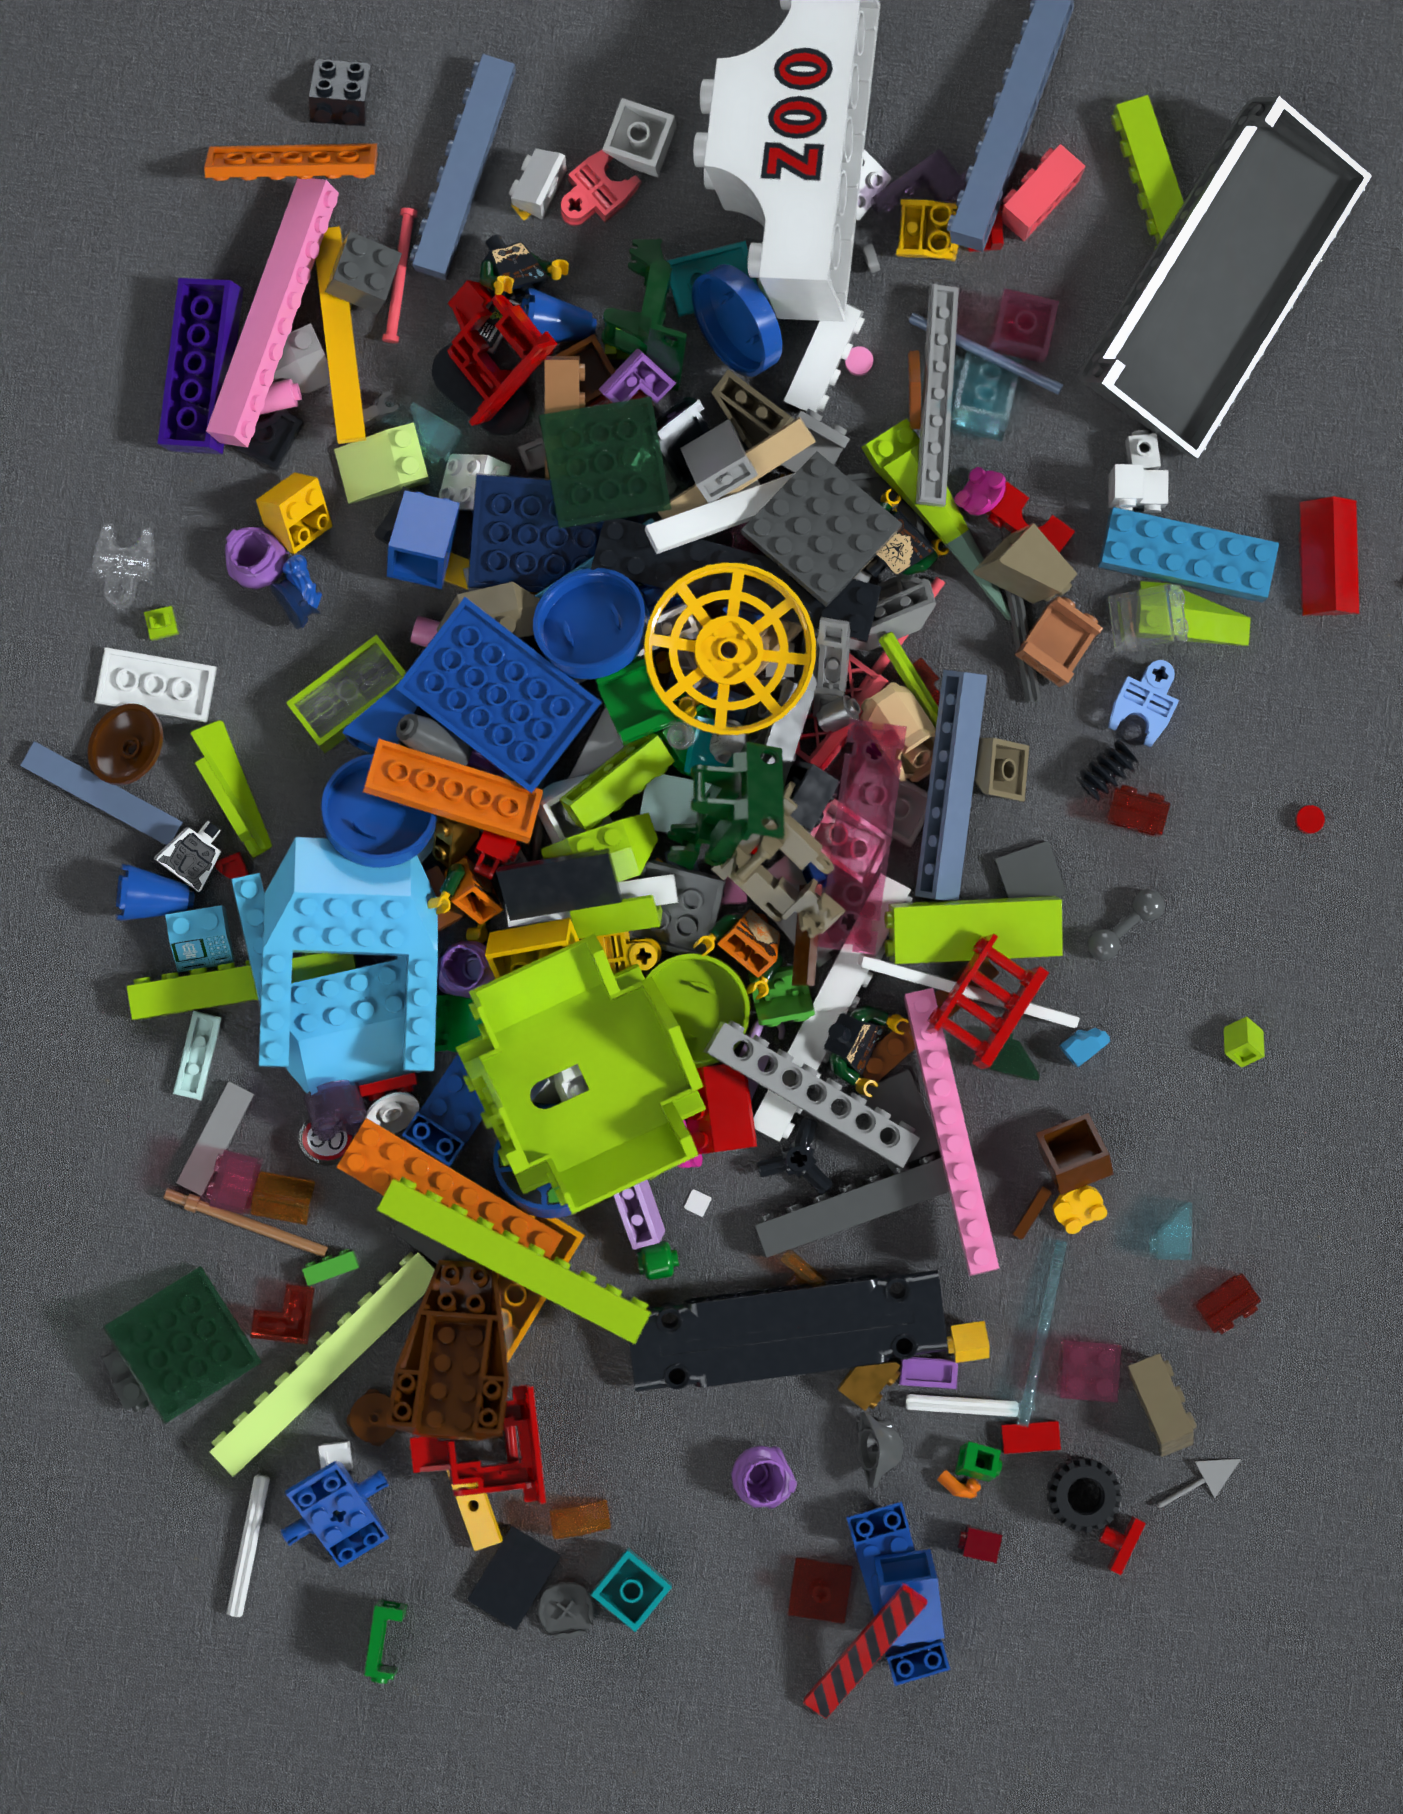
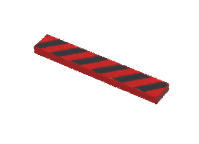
M903 1584L804 1697L803 1704L827 1719L927 1605V1599L906 1584Z

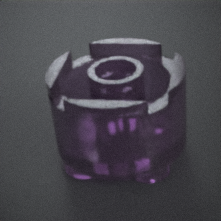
M349 1080L332 1081L317 1086L318 1092L312 1096L310 1091L305 1095L304 1100L313 1133L318 1135L319 1140L327 1141L333 1139L335 1134L346 1132L348 1135L357 1134L367 1116L359 1083L355 1082V1086L350 1085Z

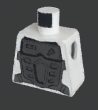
M209 821L203 825L198 833L186 827L153 859L194 890L200 892L221 853L220 850L211 844L221 830Z

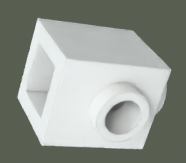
M1148 430L1132 432V436H1128L1125 441L1128 464L1144 465V470H1158L1161 464L1157 434H1149Z

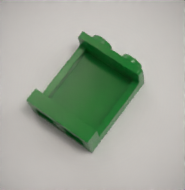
M378 1600L374 1607L364 1676L371 1677V1682L386 1684L388 1680H393L397 1674L398 1667L383 1665L381 1661L387 1621L402 1622L406 1616V1603Z

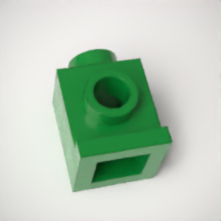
M968 1441L960 1447L955 1474L990 1482L998 1477L1001 1472L1002 1460L999 1459L1001 1450ZM976 1460L980 1461L981 1468L975 1466Z

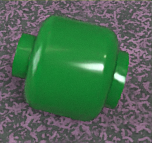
M660 1241V1243L642 1247L641 1252H637L640 1275L644 1274L648 1280L670 1278L674 1274V1267L679 1266L677 1249L671 1250L670 1244L667 1241Z

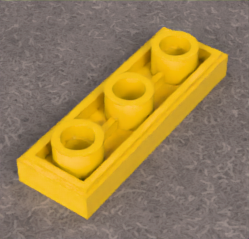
M446 1470L450 1480L449 1470ZM476 1483L452 1485V1488L454 1490L460 1487H475ZM487 1493L455 1496L474 1551L503 1541ZM473 1500H475V1501L478 1502V1504H479V1508H478V1509H476V1508L473 1507V1505H472V1501H473Z

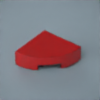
M240 852L218 860L215 863L216 869L229 879L250 875Z

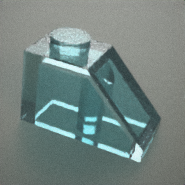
M412 402L410 409L420 447L424 451L423 456L436 464L439 460L446 464L463 436L462 430Z
M1182 1202L1154 1230V1236H1150L1149 1252L1154 1253V1259L1192 1260L1191 1202Z

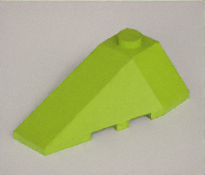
M1140 581L1136 637L1249 646L1250 617L1169 583Z

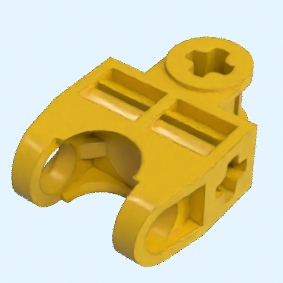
M629 931L596 936L605 952L613 974L635 964L639 965L641 971L649 970L660 960L662 955L661 946L656 940L652 938L630 940ZM644 948L646 953H651V956L647 960L645 956L640 955V952Z

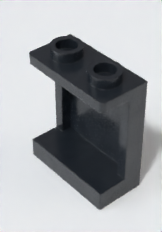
M685 397L644 429L676 485L692 487L695 485V481L680 448L710 431L700 413L705 409L700 399Z

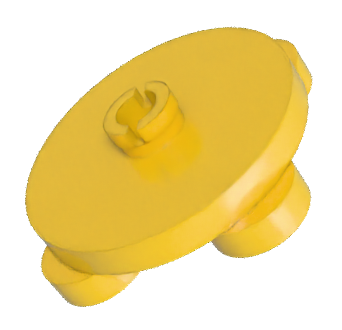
M1088 1185L1059 1195L1053 1204L1057 1220L1064 1225L1069 1234L1078 1233L1082 1226L1088 1225L1094 1220H1102L1107 1215V1209L1103 1205L1101 1194L1097 1189Z

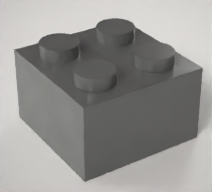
M349 231L340 247L325 292L377 314L386 301L402 253Z

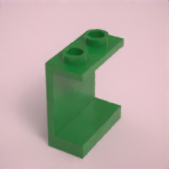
M641 656L635 657L626 667L616 673L596 679V686L623 746L676 723L674 714L662 703L653 689L647 674L645 659H642Z

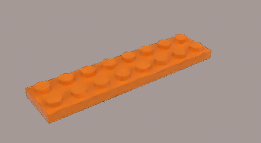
M368 1118L364 1120L337 1165L338 1169L383 1196L392 1180L397 1179L400 1181L403 1176L417 1184L416 1190L426 1194L427 1190H430L443 1197L441 1203L449 1207L455 1203L468 1210L466 1216L476 1221L479 1216L494 1224L493 1230L503 1234L504 1230H507L520 1237L518 1243L526 1247L532 1243L545 1250L543 1256L549 1259L563 1238L562 1234Z

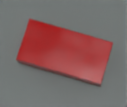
M1059 1421L1001 1425L1003 1454L1061 1450Z

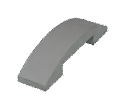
M823 617L820 619L818 639L820 651L813 717H816V713L821 710L822 706L845 696L850 650V624L847 621Z

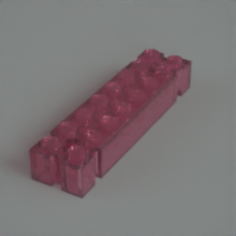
M850 719L847 742L854 743L852 754L845 753L830 856L834 869L828 874L825 891L845 912L823 934H819L818 947L841 950L842 943L853 944L852 952L875 955L878 931L871 930L873 920L880 921L902 761L895 760L897 749L904 750L907 727L884 723L883 730L872 729L873 722ZM873 743L878 744V748L883 750L881 757L877 755V760H872L871 755L866 753L867 747L872 748L871 744ZM847 914H854V919L859 920L858 927L854 925L853 930H848L847 924L842 923L844 916L848 918Z

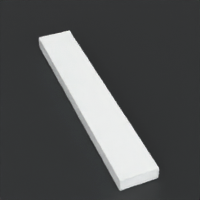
M795 473L646 525L644 530L655 553L659 554L748 522Z
M674 874L618 883L622 899L653 895L656 906L678 903ZM506 908L508 927L543 923L565 918L571 919L570 911L510 921Z

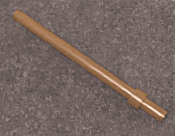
M169 1188L165 1192L163 1199L182 1205L187 1211L204 1213L323 1258L328 1250L327 1246L200 1200L201 1197L190 1193L188 1196Z

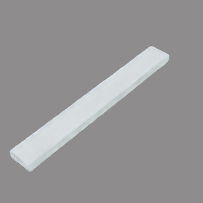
M859 954L857 960L858 966L946 992H951L957 982ZM968 985L962 993L967 998L1005 1008V1003L985 989ZM1030 1003L1024 1014L1072 1028L1078 1026L1080 1019L1075 1015Z

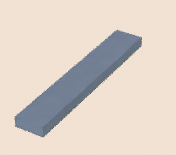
M35 741L20 765L165 845H168L177 836L183 825V822L116 785L104 782L94 773Z

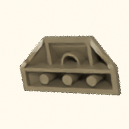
M514 582L457 594L437 628L438 632L463 598L466 597L519 639L533 637V617L540 599Z

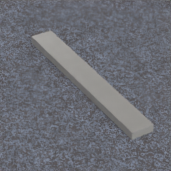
M931 284L929 286L916 504L944 507L946 505L959 288Z

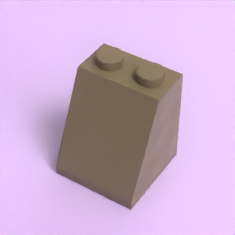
M1034 523L1007 535L973 570L976 576L1033 604L1041 600L1047 602L1056 594L1059 596L1065 594L1072 587L1071 581L1077 575L1076 571Z

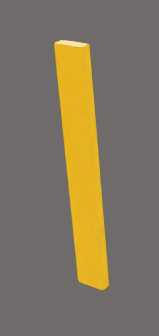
M340 226L327 229L319 248V254L315 260L338 444L366 441L350 303L325 292L342 245Z

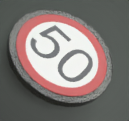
M333 1113L318 1114L308 1119L301 1127L299 1147L303 1155L315 1164L324 1166L339 1164L356 1135L351 1123L340 1115Z

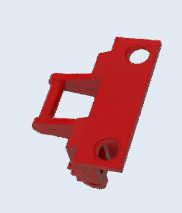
M467 280L447 303L451 307L461 328V331L452 340L453 345L448 349V354L484 398L482 404L477 408L476 414L469 420L470 425L474 426L490 421L518 388L528 382V377L547 356L553 354V349L557 346V342L548 331L541 334L520 305L513 306L502 294H495L492 298L487 287L482 286L480 282ZM491 300L503 315L495 324V327L522 359L513 370L499 369L487 353L490 346L478 332L492 315L485 307Z
M529 1384L511 1386L513 1399H509L506 1402L503 1425L507 1460H504V1463L481 1466L480 1460L456 1462L455 1444L452 1439L438 1441V1438L415 1435L409 1438L413 1473L449 1470L450 1483L452 1485L476 1483L475 1487L454 1489L453 1496L522 1489L524 1502L537 1501L540 1504L546 1503L534 1387ZM515 1426H517V1430H518V1439H519V1448H520V1458H518V1449H517V1440H516V1430H515Z

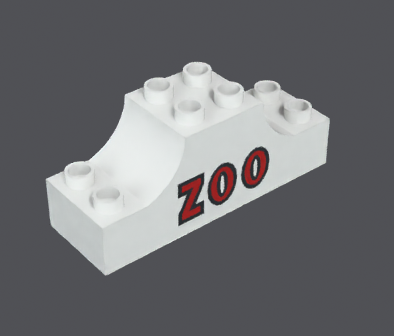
M780 0L781 9L789 10V13L776 32L764 43L749 52L734 57L717 58L715 78L702 80L700 108L702 114H710L708 133L697 132L695 135L693 147L694 164L696 167H704L705 188L716 191L724 210L745 214L765 227L763 243L752 242L750 244L748 272L751 278H758V287L765 297L770 300L777 318L845 322L880 3L879 0Z

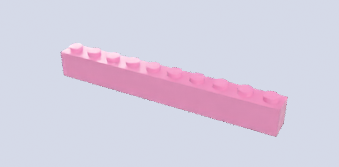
M297 178L206 430L219 443L248 448L251 437L255 433L256 423L260 412L264 408V401L269 387L273 383L275 370L283 355V348L292 330L294 317L301 305L303 292L310 280L313 264L319 254L324 234L328 229L332 211L337 204L339 192L327 180Z
M930 988L908 993L904 996L905 1006L968 1274L973 1276L999 1269L943 1028L932 1034L926 1031L930 1025L928 1018L934 1009L937 1008L934 990Z

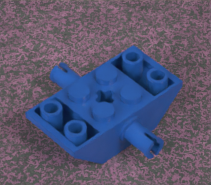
M333 1461L285 1491L302 1515V1518L280 1530L283 1538L291 1546L309 1533L316 1534L340 1568L389 1539L386 1530L367 1499L383 1488L388 1487V1481L381 1470H378L377 1473L362 1482H355L341 1462Z

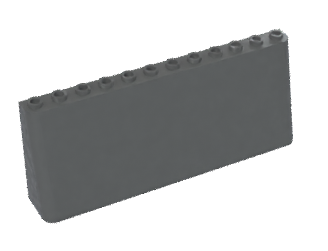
M1254 97L1249 100L1240 111L1080 370L1079 380L1188 457L1198 459L1207 449L1208 441L1213 433L1221 426L1225 413L1235 403L1241 387L1250 379L1251 371L1257 361L1264 356L1265 348L1270 340L1279 332L1280 324L1284 317L1293 309L1294 301L1300 291L1307 286L1313 270L1322 262L1323 254L1329 244L1336 239L1340 226L1352 213V207L1356 200L1365 192L1366 184L1371 175L1282 98Z

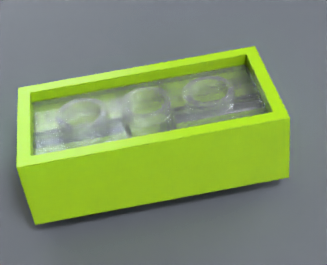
M376 634L287 701L286 704L321 750L327 753L346 738L342 733L344 728L398 684L406 672Z

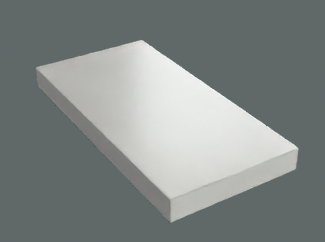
M105 647L94 703L112 707L124 704H139L158 715L207 723L217 667Z

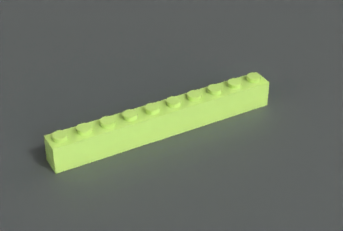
M410 1252L399 1262L402 1268L395 1275L389 1272L379 1281L378 1284L381 1288L374 1295L369 1291L357 1303L360 1308L353 1315L348 1311L337 1322L340 1327L332 1335L327 1331L316 1342L319 1347L312 1354L306 1351L295 1362L298 1368L291 1374L287 1371L284 1372L274 1382L277 1386L275 1390L270 1394L266 1391L263 1392L253 1402L256 1408L249 1414L245 1411L232 1422L236 1427L229 1434L223 1431L211 1442L215 1447L210 1453L233 1477L426 1293L435 1267L421 1252H418L416 1255Z

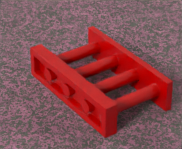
M995 934L988 935L985 938L981 937L972 949L975 954L940 1009L938 1007L935 1008L929 1016L928 1022L930 1025L926 1029L928 1033L932 1034L943 1028L972 1048L974 1054L977 1055L972 1063L980 1069L989 1068L1049 974L1041 966L1031 970H1024L992 947L998 938ZM985 957L1019 979L1021 986L1016 994L1014 992L1010 994L978 971ZM971 980L1005 1003L1004 1007L1006 1010L1001 1017L998 1016L996 1018L962 994ZM956 1004L990 1027L991 1034L986 1041H980L947 1018Z

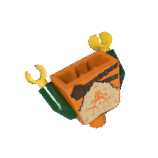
M464 855L459 862L445 870V881L440 888L441 895L430 898L427 906L429 909L437 908L436 914L446 913L451 907L450 900L448 899L450 897L452 903L478 923L477 927L467 929V940L484 943L488 939L486 925H489L492 917L503 911V907L490 879L473 872L476 864L469 860L468 856Z
M748 910L744 915L739 912L726 914L708 931L710 933L708 936H702L694 943L693 948H696L700 943L705 944L706 952L701 955L705 956L714 949V941L717 940V945L756 977H761L759 981L749 984L746 990L747 994H750L757 987L759 993L756 1000L763 998L769 992L768 981L771 982L783 961L779 947L780 934L768 923V918L762 913Z

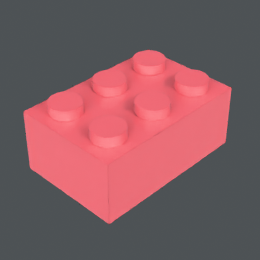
M1061 144L1055 150L1052 148L1048 149L1040 159L1041 163L1038 165V169L1035 171L1031 168L1022 178L1019 190L1012 189L1002 201V223L1023 241L1033 233L1080 181L1086 167Z

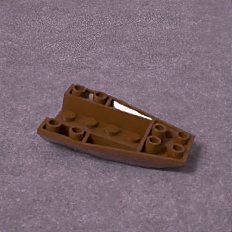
M439 1260L395 1367L387 1426L421 1437L481 1441L502 1436L510 1378L497 1272L478 1262Z

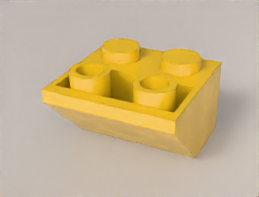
M294 472L256 499L263 524L292 554L300 551L333 526L318 477Z

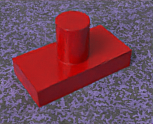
M1132 1516L1124 1534L1108 1526L1103 1528L1098 1541L1115 1549V1553L1107 1568L1119 1575L1122 1574L1146 1525L1145 1522Z

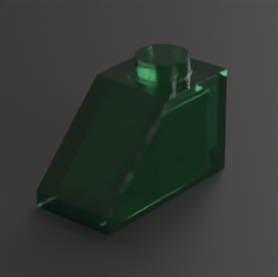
M1011 1033L992 1065L985 1069L1035 1082L1039 1081L1040 1075L1020 1041L1013 1039L1014 1034Z

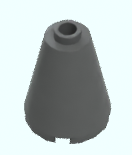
M407 714L398 722L396 734L406 747L465 766L467 765L473 748L436 719Z

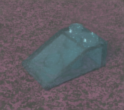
M966 351L951 410L950 429L1002 442L1010 417L1018 375ZM995 351L1021 364L1022 357Z

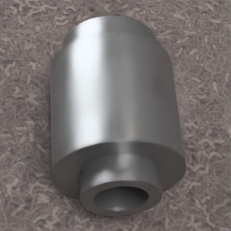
M845 695L822 706L821 710L816 713V717L823 731L835 732L858 721L861 710L854 698L851 699Z

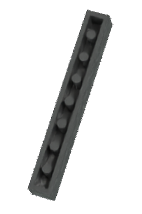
M935 1154L919 1159L920 1165L911 1169L908 1164H905L903 1168L897 1167L892 1169L894 1175L883 1178L882 1174H878L865 1179L867 1184L856 1188L855 1183L839 1188V1195L829 1198L828 1193L812 1198L813 1204L802 1207L800 1202L786 1207V1214L778 1217L775 1216L774 1212L759 1217L760 1223L754 1226L766 1258L949 1192L942 1159H936ZM975 1163L978 1180L980 1181L981 1177Z

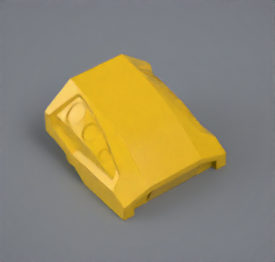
M901 199L900 233L896 255L900 257L937 258L955 261L958 245L951 243L947 225L950 216L957 213L958 207L956 203Z

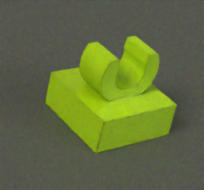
M172 606L144 612L151 641L179 635Z

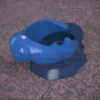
M301 554L291 556L283 565L282 569L285 573V580L279 584L272 583L270 589L286 612L294 628L300 629L304 628L310 614H321L317 607L322 594L321 592L316 593V584L311 581L307 569V560Z

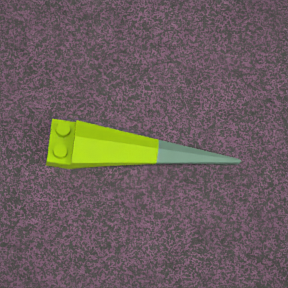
M908 419L902 420L863 445L861 448L874 470L906 501L949 548L1007 620H1011L1010 610L998 586L976 576L973 572L984 558L948 487L946 505L944 507L916 504L920 439L915 430L911 429Z

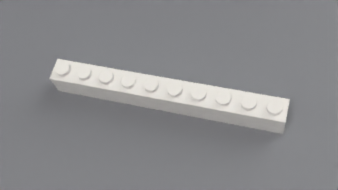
M880 874L813 1002L815 1015L803 1021L787 1052L794 1057L792 1063L799 1067L806 1064L815 1070L818 1069L821 1062L827 1064L830 1055L824 1049V1045L829 1037L828 1031L830 1026L836 1023L842 1012L847 1013L848 1011L852 1012L855 1010L861 999L856 994L861 986L867 987L874 974L869 969L858 966L859 954L881 960L885 953V947L882 945L886 937L889 936V929H886L884 924V913L888 911V904L911 903L913 898L908 896L911 891L910 888ZM792 1070L785 1071L782 1076V1081L786 1086L792 1085L795 1081V1073ZM820 1073L816 1075V1077L820 1078L821 1076ZM813 1084L809 1087L814 1089L816 1084ZM767 1090L753 1117L755 1130L780 1142L782 1137L788 1139L795 1125L790 1121L795 1112L801 1114L802 1109Z

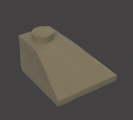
M979 738L974 780L984 794L1025 802L1029 746L997 738Z

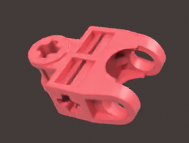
M600 150L588 157L568 174V182L574 188L562 198V218L569 225L579 226L593 214L597 213L606 222L628 203L642 181L637 175L631 177L628 181L627 179L622 181L609 179L605 171L609 167L607 164L612 161L613 157ZM580 205V212L576 210L570 211V206L578 207Z

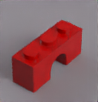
M1006 482L1005 492L1000 502L992 510L985 513L988 515L987 520L997 528L1001 529L1003 526L1011 533L1028 526L1022 517V509L1027 504L1029 497L1009 482ZM1054 515L1050 517L1047 523L1038 527L1059 553L1075 533L1072 528Z

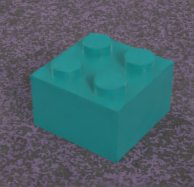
M627 1547L592 1590L591 1596L636 1632L670 1591L672 1583Z

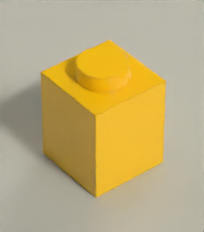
M985 1321L951 1326V1336L947 1337L948 1353H954L955 1363L989 1358L990 1346Z

